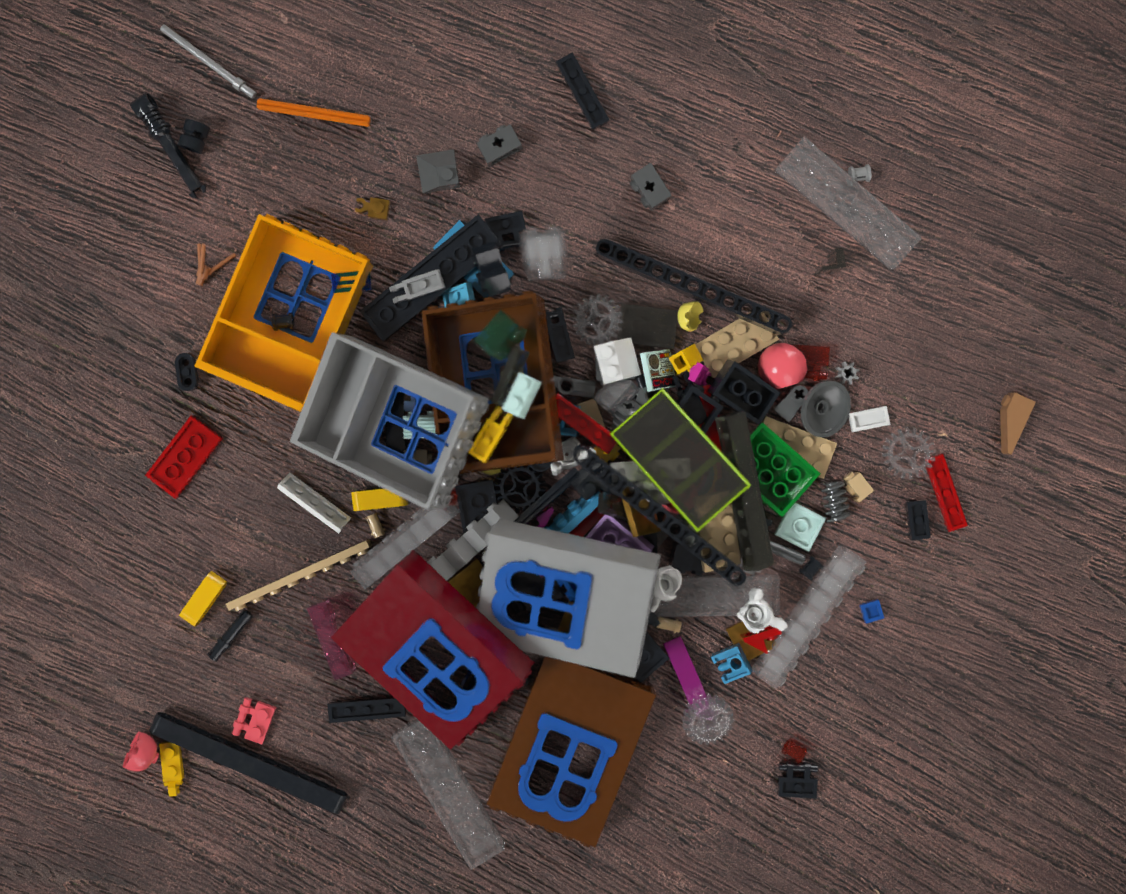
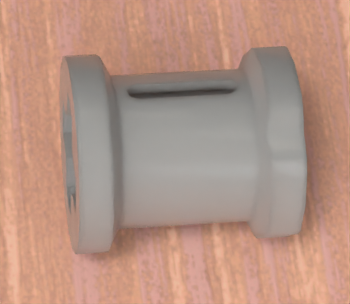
M869 164L859 168H854L853 166L848 168L850 184L864 180L870 182L872 173Z

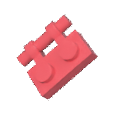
M245 697L243 704H240L238 718L233 723L234 729L232 734L239 736L241 730L247 731L245 739L262 745L277 707L261 701L257 702L256 707L250 706L252 699ZM247 714L252 715L250 723L244 722Z

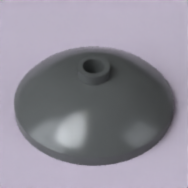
M827 380L816 384L809 390L802 403L801 420L804 428L810 434L817 437H829L844 426L851 409V399L847 389L836 381Z

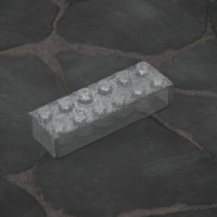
M451 500L443 509L427 510L422 508L411 516L413 518L412 521L408 519L397 528L398 533L396 531L390 533L382 540L384 544L380 542L367 552L369 556L366 554L353 564L355 568L350 573L365 590L405 558L412 550L416 549L459 514L460 510Z

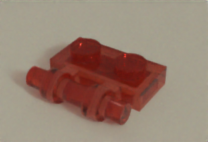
M791 344L802 351L807 365L814 366L813 371L806 372L805 378L812 379L813 381L827 380L828 373L821 372V366H829L830 347Z

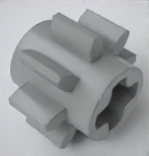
M842 362V368H835L838 371V375L835 378L841 379L840 384H844L847 381L848 385H852V379H859L856 376V372L860 369L853 367L854 362L850 363L849 366H847L846 362ZM844 370H849L850 376L845 377L846 373H844Z

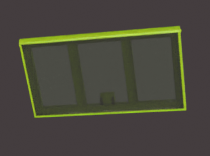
M664 388L610 433V436L696 532H699L751 486L747 479Z

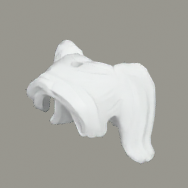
M576 437L568 438L562 442L564 460L551 464L552 475L557 476L563 470L579 465L575 462L572 455L573 449L581 445ZM579 450L576 454V457L581 460L587 456L585 450Z
M752 588L748 594L749 601L737 613L738 618L744 622L746 628L752 633H759L769 625L780 631L787 629L788 624L783 618L775 617L772 608L762 599L764 597L763 590Z

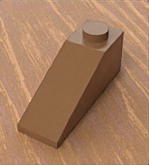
M1015 392L1008 393L1001 401V453L1012 455L1036 403Z

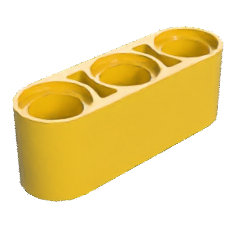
M385 488L351 492L353 511L408 505L407 499Z
M213 571L209 572L179 616L196 627L228 582Z

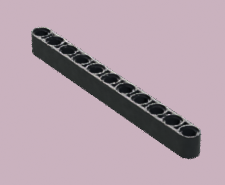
M601 239L596 244V253L600 259L774 334L785 335L792 327V321L786 315L611 240ZM606 245L610 248V251L602 253L599 250L600 247ZM620 253H625L628 258L625 261H620L617 256ZM636 261H643L645 266L641 269L637 268L634 265ZM655 268H660L663 274L655 276L652 271ZM676 275L681 281L678 284H673L670 278ZM695 283L698 286V290L690 291L688 285ZM707 291H713L716 294V297L714 299H708L705 293ZM730 298L734 305L727 307L724 305L723 300ZM743 306L750 307L751 314H744L741 308ZM762 313L767 314L769 321L762 322L759 315ZM779 321L785 322L787 329L780 330L777 323Z
M578 445L573 449L572 455L577 464L734 586H740L745 582L746 574L736 563L585 445ZM579 450L587 452L585 459L581 460L576 457ZM596 462L603 464L602 470L598 472L592 470V466ZM610 475H617L618 481L616 483H608ZM626 487L634 489L630 496L623 494ZM642 499L649 500V504L645 508L639 507V502ZM658 511H663L664 517L656 520L654 518L655 514ZM678 523L679 529L676 532H671V525ZM693 535L695 537L694 541L690 544L685 543V539ZM703 548H710L709 554L705 556L701 555V550ZM718 560H725V564L722 567H716ZM740 572V576L737 579H731L732 573Z
M157 712L149 729L151 734L329 812L340 814L348 797L345 791L167 713Z

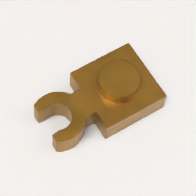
M370 197L369 203L363 198L356 199L357 202L363 203L361 209L355 208L357 213L363 214L368 212L367 216L369 218L388 220L390 200Z

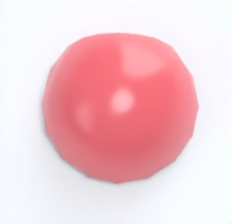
M785 342L775 343L767 347L760 355L758 374L761 380L776 390L800 383L805 379L807 362L802 351L798 350L795 346Z

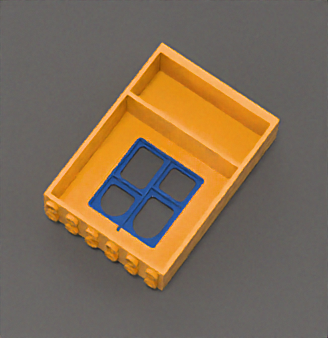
M259 214L194 367L301 412L331 333L345 334L373 268V265L369 262L370 259L358 252L354 255L352 251L338 244L335 247V244L326 238L320 237L316 239L317 237L307 230L302 229L300 232L298 228L284 221L281 224V221L277 220L274 216L269 214L262 216ZM290 261L297 262L303 269L301 282L293 297L273 289L281 267ZM316 274H325L331 279L332 289L327 300H321L306 293L310 279ZM272 297L288 304L289 310L287 315L292 312L294 317L302 301L320 307L322 313L312 336H303L292 331L290 328H281L278 331H274L272 322L263 319L261 316L268 298Z

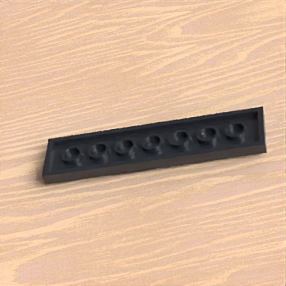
M478 214L391 285L393 286L402 283L404 280L439 269L445 289L412 300L394 303L393 298L405 295V290L403 288L396 292H390L388 287L359 312L380 339L385 342L476 268L471 260V256L474 255L472 248L495 242L498 249H500L503 244Z

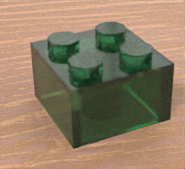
M500 309L474 341L491 357L502 361L513 352L512 348L516 344H520L525 339L527 330L511 315Z

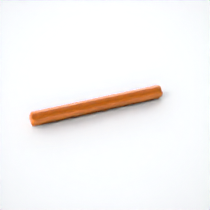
M262 98L257 100V108L264 111L369 127L371 121L370 116Z

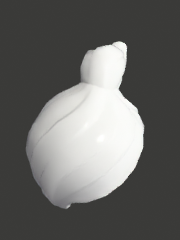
M670 565L658 569L651 612L656 611L661 600L671 601L677 597L675 593L682 584V575L679 570Z

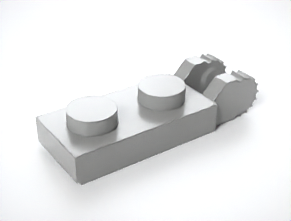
M437 269L404 280L402 283L389 287L390 292H396L404 288L405 295L393 298L394 303H399L445 289L441 272Z

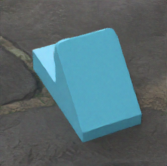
M471 282L452 287L442 295L445 307L450 303L463 305L465 301L475 300Z

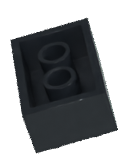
M727 359L706 391L749 421L760 425L780 394L778 390L737 362Z

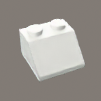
M631 337L594 346L604 385L641 375Z

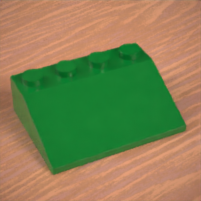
M763 422L727 458L751 484L749 490L780 517L787 513L821 474Z

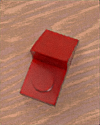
M769 625L759 633H752L750 631L740 636L745 643L768 654L764 639H767V641L774 640L782 632Z

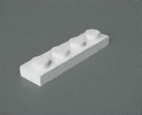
M291 473L277 486L280 491L338 534L351 519L350 516Z

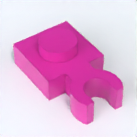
M697 362L690 369L688 379L699 386L701 384L705 386L707 384L705 382L708 376L711 377L712 373L709 372V368Z

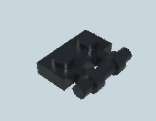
M522 211L485 218V223L503 244L499 252L505 251L506 248L515 246L520 248L522 245L529 244L528 236L520 238L519 232L526 231ZM514 235V239L503 241L502 236Z
M793 761L778 764L779 770L786 771V776L778 775V797L817 799L818 779L810 777V772H818V765L810 764V762L796 764ZM793 771L803 772V777L793 776Z

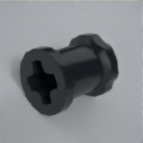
M292 312L288 315L272 314L274 331H278L281 328L294 330V314Z
M810 556V560L799 571L810 581H813V576L824 566L814 557Z

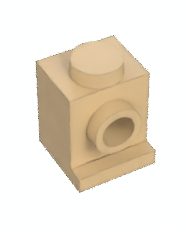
M850 472L843 478L847 485L845 487L847 492L851 496L855 495L852 498L854 502H861L874 491L860 472Z

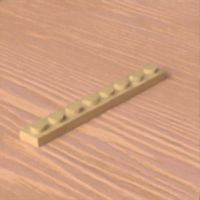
M369 539L232 600L226 603L228 610L235 608L236 611L247 607L246 603L249 601H253V604L264 599L263 595L269 592L272 596L281 592V587L285 585L290 588L298 584V579L305 577L308 580L316 576L315 572L318 570L328 571L334 568L333 564L338 561L343 564L352 560L350 556L356 553L359 557L369 552L368 548L372 544Z

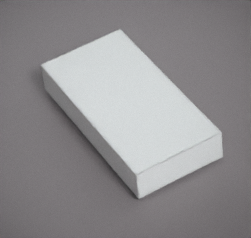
M887 406L849 413L851 432L891 425Z

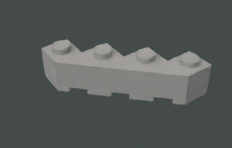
M504 499L499 504L494 502L487 508L488 513L478 522L472 521L466 527L468 531L457 541L453 538L445 545L448 549L437 558L433 556L427 563L444 579L448 580L487 546L485 544V537L487 532L491 531L493 524L495 525L499 519L514 522L519 517Z

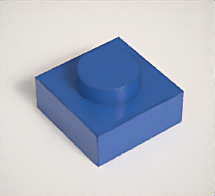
M878 599L859 604L864 623L867 624L884 619Z

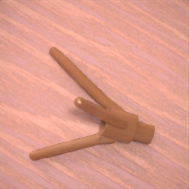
M198 243V271L195 283L203 286L205 279L207 280L209 275L233 259L236 254H231L210 268L205 265L206 245L205 243H202V245Z

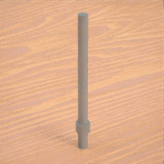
M165 24L161 26L160 31L229 81L236 90L244 92L252 99L256 97L257 93L248 87L246 82L240 77L236 78Z

